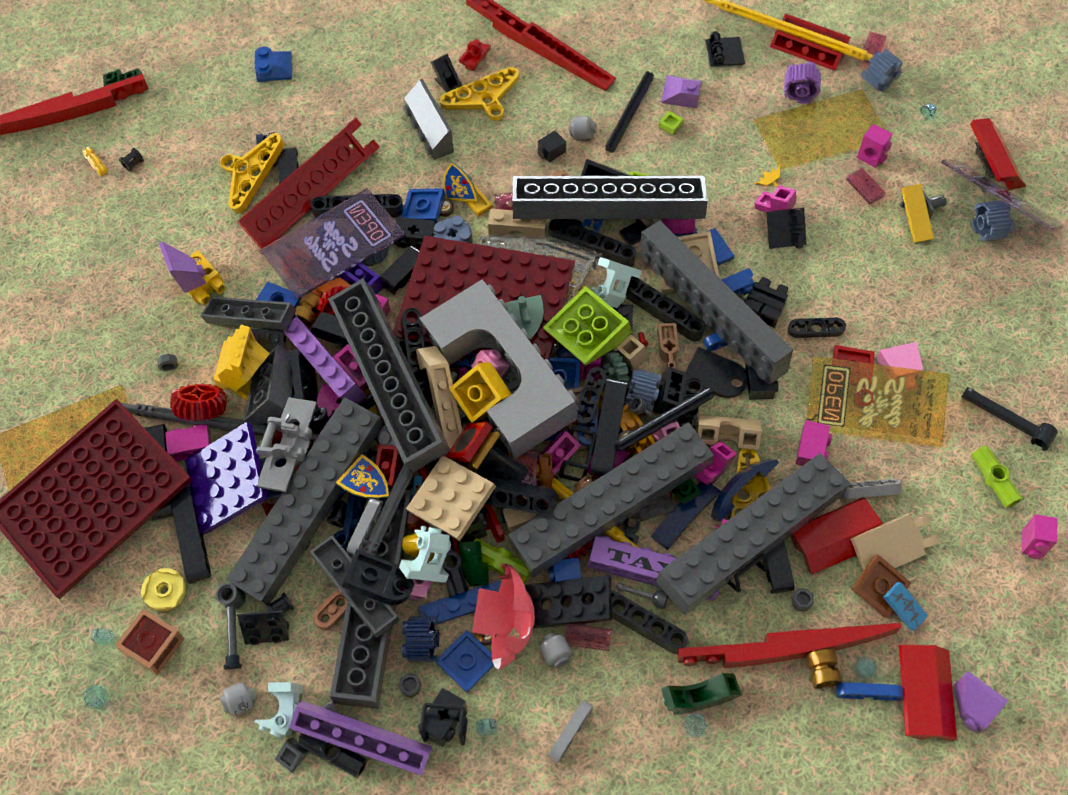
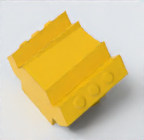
M240 324V328L235 330L232 337L228 336L227 341L223 342L214 375V381L218 387L223 389L230 388L236 392L248 382L270 354L256 341L250 327Z

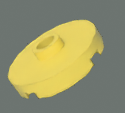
M164 568L156 570L155 573L150 574L145 579L141 595L144 602L152 610L166 612L176 608L183 601L187 586L184 578L177 571ZM168 588L167 593H161L162 589Z

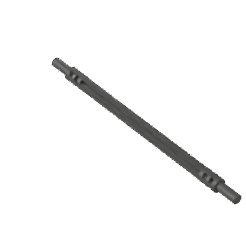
M450 371L452 383L454 384L458 374ZM432 404L431 410L437 421L434 404ZM405 464L396 479L363 552L375 556L414 474Z
M121 403L129 412L137 416L193 425H207L208 427L231 431L244 424V420L221 416L211 418V420L185 421V419H179L174 416L170 408L139 403L136 405ZM252 424L254 434L264 436L268 424ZM276 427L273 437L282 439L283 432H279ZM312 433L311 441L315 442L319 434Z

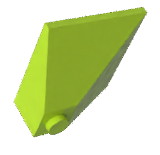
M587 286L543 327L548 334L584 365H588L613 350L632 333L629 321Z

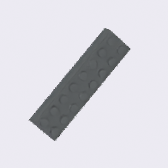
M210 297L201 317L206 323L232 326H240L241 324L255 328L287 330L296 309L291 303Z
M333 535L310 551L317 564L376 638L399 622L398 616L388 604L342 587L352 559Z

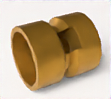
M305 293L299 302V306L295 308L296 312L292 320L297 316L304 324L308 321L307 327L310 330L318 317L317 315L321 312L317 309L320 304L318 302L320 297L312 293Z
M818 650L806 656L808 668L813 671L810 676L814 689H822L827 686L828 688L835 687L836 684L843 682L840 670L835 667L838 661L834 650Z

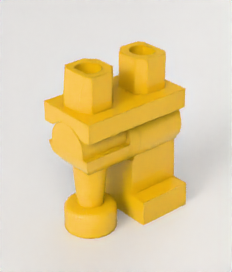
M197 250L190 257L200 259L197 264H201L206 272V275H204L206 284L187 293L196 303L199 302L206 306L210 299V293L215 291L217 294H221L226 290L220 274Z

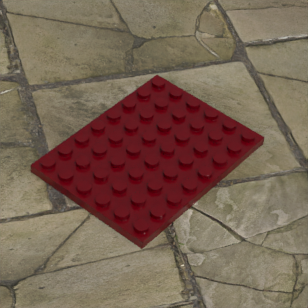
M424 235L393 332L396 338L403 340L401 318L407 308L417 309L422 317L483 279L486 285L490 284L496 292V298L498 300L502 299L504 303L518 300L520 296L528 298L541 295L544 308L542 324L538 332L529 341L532 345L535 343L541 351L540 356L544 360L548 359L550 361L555 339L543 327L565 306L576 265L575 260ZM407 316V317H406V320H407L408 322H410V323L416 322V320H415L414 317H412V316ZM423 329L424 344L427 346H433L426 337L425 331ZM412 335L408 337L411 342H418L417 337ZM479 348V349L473 350V351L470 352V353H471V354H478L481 350H492V349H489V348Z
M116 399L0 499V531L58 599H61L193 479Z

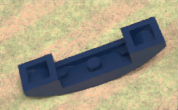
M762 460L749 465L737 473L725 485L717 497L711 512V518L715 521H721L735 507L730 499L755 475L765 477L779 464L778 460Z
M700 481L696 486L702 494L685 505L679 502L651 537L668 550L701 511L721 492L712 483L706 485Z

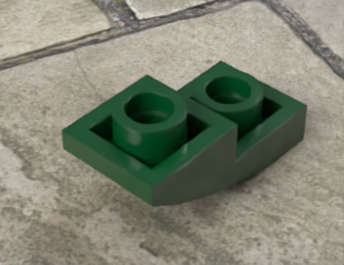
M137 68L126 73H122L118 69L103 74L104 86L140 75L142 72Z
M691 479L671 490L673 495L683 505L702 494Z
M481 541L458 543L462 569L469 586L489 585L488 563H482Z

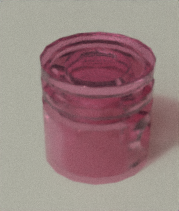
M513 192L504 193V195L502 193H499V195L495 194L496 209L513 210V206L508 205V202L513 203Z

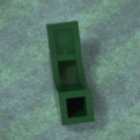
M721 673L693 685H667L661 688L663 702L667 710L673 711L674 715L688 714L707 709L742 696L736 676L733 673Z

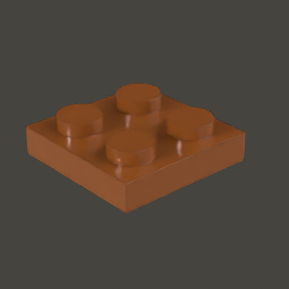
M878 554L874 555L852 587V590L883 617H889L893 609L883 596L897 582H901L906 589H908L911 582Z

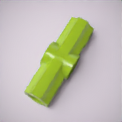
M989 446L980 447L971 454L973 460L985 476L986 484L994 490L1005 508H1010L1023 500L1009 478L1008 468L998 462Z
M478 538L473 540L481 541L482 563H488L490 571L493 569L499 572V575H503L504 569L501 565L506 563L513 566L518 572L523 584L527 582L531 575L522 561L514 558L512 553L502 547L495 548Z

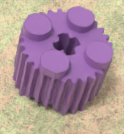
M799 63V65H790L787 68L784 81V95L786 98L798 100V103L809 104L813 97L816 98V95L818 96L821 93V73L816 68L815 63Z

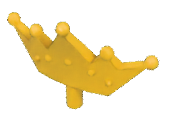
M779 164L777 170L772 168V173L762 170L764 178L759 177L761 181L754 184L768 186L772 183L775 187L779 186L775 181L780 178L781 164Z

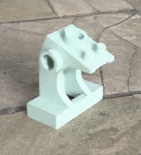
M600 257L598 265L606 267L607 277L604 285H599L598 288L592 287V290L608 305L618 308L620 303H623L625 300L631 276L640 278L642 271ZM618 279L619 284L615 291H613L615 281Z
M421 526V530L414 531L419 536L417 540V547L420 549L418 557L412 561L401 560L399 568L406 578L446 583L449 575L442 565L451 547L450 535L441 534L442 529L429 527L428 531H426L427 527ZM431 552L435 553L433 560L430 561V562H427L428 559H429L430 553H431Z
M268 682V692L274 694L279 700V710L272 719L255 720V723L260 724L259 729L262 731H267L268 728L271 729L269 733L279 738H282L283 735L291 736L294 730L289 729L296 706L299 704V696L303 692V685L292 682Z

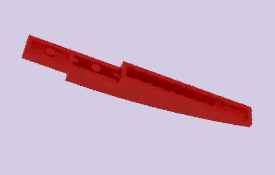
M466 0V5L493 22V28L590 84L606 91L616 80V77L534 22L526 23L495 1Z
M143 74L77 96L69 92L0 115V135L35 129L96 113L117 106L115 100H123L127 96L141 94L149 88Z
M901 623L771 632L766 634L764 642L679 648L677 659L678 663H684L685 666L696 665L698 661L716 664L723 660L724 668L782 662L805 658L809 653L818 650L832 649L837 651L896 634L901 628Z

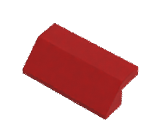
M786 13L782 20L849 44L851 39L850 36ZM776 30L770 45L771 48L834 71L844 55L843 53Z
M990 118L973 120L970 126L997 182H1004L1008 190L1026 187L995 124Z
M864 497L811 519L794 532L791 538L795 548L803 553L809 573L814 574L856 556L851 538L883 524Z
M899 645L905 736L921 740L936 737L946 741H956L957 730L949 650L936 645Z

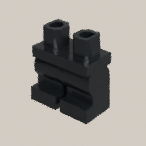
M762 277L759 282L755 281L753 290L748 294L744 303L757 315L761 312L760 318L767 325L775 328L788 298V287L781 284L775 290L770 288V279Z

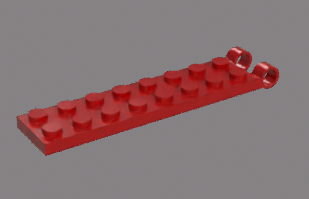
M357 117L350 121L340 132L237 221L262 251L311 209L310 202L313 198L327 195L380 147L374 139L362 147L352 135L362 126Z

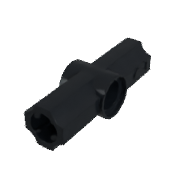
M450 536L451 547L446 557L452 559L453 566L452 568L448 567L444 559L442 567L449 575L445 583L449 596H453L469 590L461 568V557L456 552L452 537Z
M303 733L299 737L297 743L299 747L355 778H358L365 769L367 759L351 750ZM329 749H338L334 757H327Z

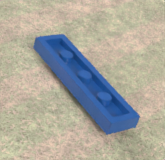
M502 580L419 606L421 616H437L438 622L434 623L437 625L474 613L479 588L499 592Z

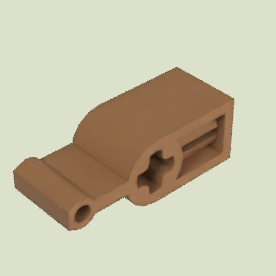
M676 323L658 324L659 356L663 361L667 362V368H675L676 364L673 361L677 358L679 346Z

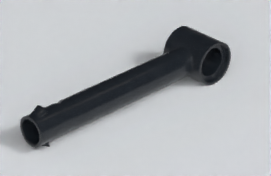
M969 387L966 388L962 395V398L1031 436V444L1038 445L1043 451L1049 449L1058 434V430L1053 425L1041 423L1040 426H1037Z

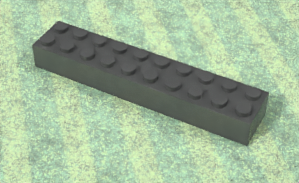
M513 176V219H705L708 200L704 176Z
M661 221L642 231L641 259L648 263L654 272L660 275L666 284L673 288L679 297L685 300L691 306V309L698 313L704 319V322L711 326L717 332V335L724 339L731 349L738 353L744 362L757 372L762 380H765L770 385L788 372L793 349Z
M362 278L330 297L328 300L404 464L415 472L450 452L449 445L370 285Z
M344 397L290 480L287 491L282 492L227 577V581L265 604L267 602L271 603L343 491L335 483L361 454L366 455L378 436L380 429L385 425L380 416Z
M688 422L561 501L548 514L539 515L508 534L510 544L534 578L593 541L595 536L599 537L711 466L714 454Z
M819 453L659 571L657 584L684 615L688 614L734 579V575L761 554H767L842 497L850 482Z
M409 490L405 491L375 554L376 557L399 566L401 560H404L405 554L402 541L404 536L408 535L410 515L406 509L412 498V493ZM388 497L379 498L377 500L382 501L384 507ZM371 498L366 499L365 508ZM348 601L330 698L334 704L379 709L392 627L376 638ZM389 605L395 612L396 605Z

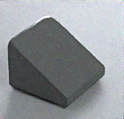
M294 738L285 741L275 758L276 761L291 773L294 772L309 753L297 745L298 741Z

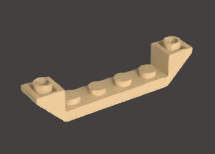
M437 346L416 349L420 370H427L437 423L451 449L463 430L456 399L449 389L453 385L449 364Z

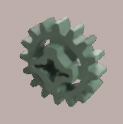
M613 351L603 355L600 368L606 372V380L607 378L629 382L627 377L628 367L626 363L622 362L623 357H619L618 352L615 353Z

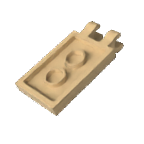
M905 514L851 538L863 571L874 555L879 554L894 568L926 555L924 548L939 543L936 535L931 536L929 534L922 537L919 527L931 523L929 516L921 514L911 518L910 514Z

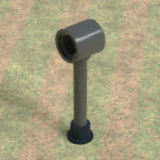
M224 583L216 591L217 601L227 608L228 656H226V664L223 666L226 670L242 668V664L239 663V655H237L236 609L244 604L246 596L242 589L232 583ZM233 592L232 598L228 600L229 595Z

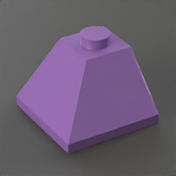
M667 75L661 103L697 108L702 80Z
M164 242L159 243L168 270L184 293L206 284L204 279L206 272L201 264L198 265L194 258Z
M969 671L954 685L960 718L965 721V726L972 731L981 733L986 729L1008 702L1007 699Z

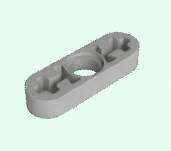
M884 479L850 483L842 498L855 499L899 494L902 492L901 480Z
M374 498L369 500L348 544V555L353 556L356 549L363 551L382 511V501Z
M584 700L581 702L548 755L549 758L557 763L561 761L573 742L572 739L575 733L580 731L594 706Z

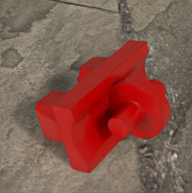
M478 39L470 41L467 45L468 49L460 57L459 63L465 65L466 69L474 71L491 49V45L483 44Z

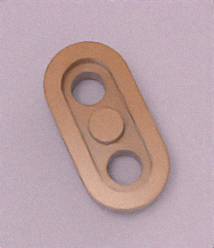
M340 591L334 592L314 612L313 620L319 629H331L345 615L347 600ZM343 600L345 604L337 606L338 601ZM324 616L329 617L327 622L321 621Z

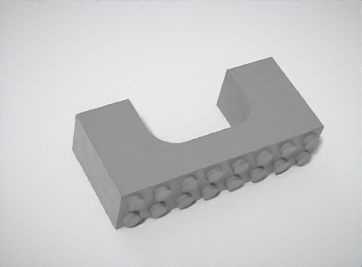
M482 279L422 316L420 320L426 337L433 346H437L449 365L479 348L497 350L510 365V370L521 384L515 393L487 410L492 429L501 433L500 440L513 458L516 459L578 419V406L575 403L577 398L571 390H566L561 376L553 373V367L548 359L544 360L540 356V349L535 343L531 344L526 330L518 327L516 317L512 313L509 315L503 300H498L493 287L490 284L486 285Z

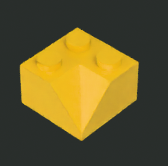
M491 362L477 364L449 388L471 423L486 419L488 417L487 410L512 395Z

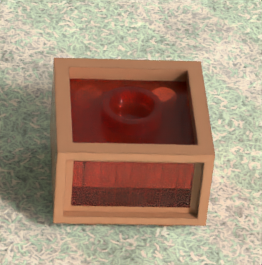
M142 609L115 644V647L122 654L158 676L185 638L177 629Z

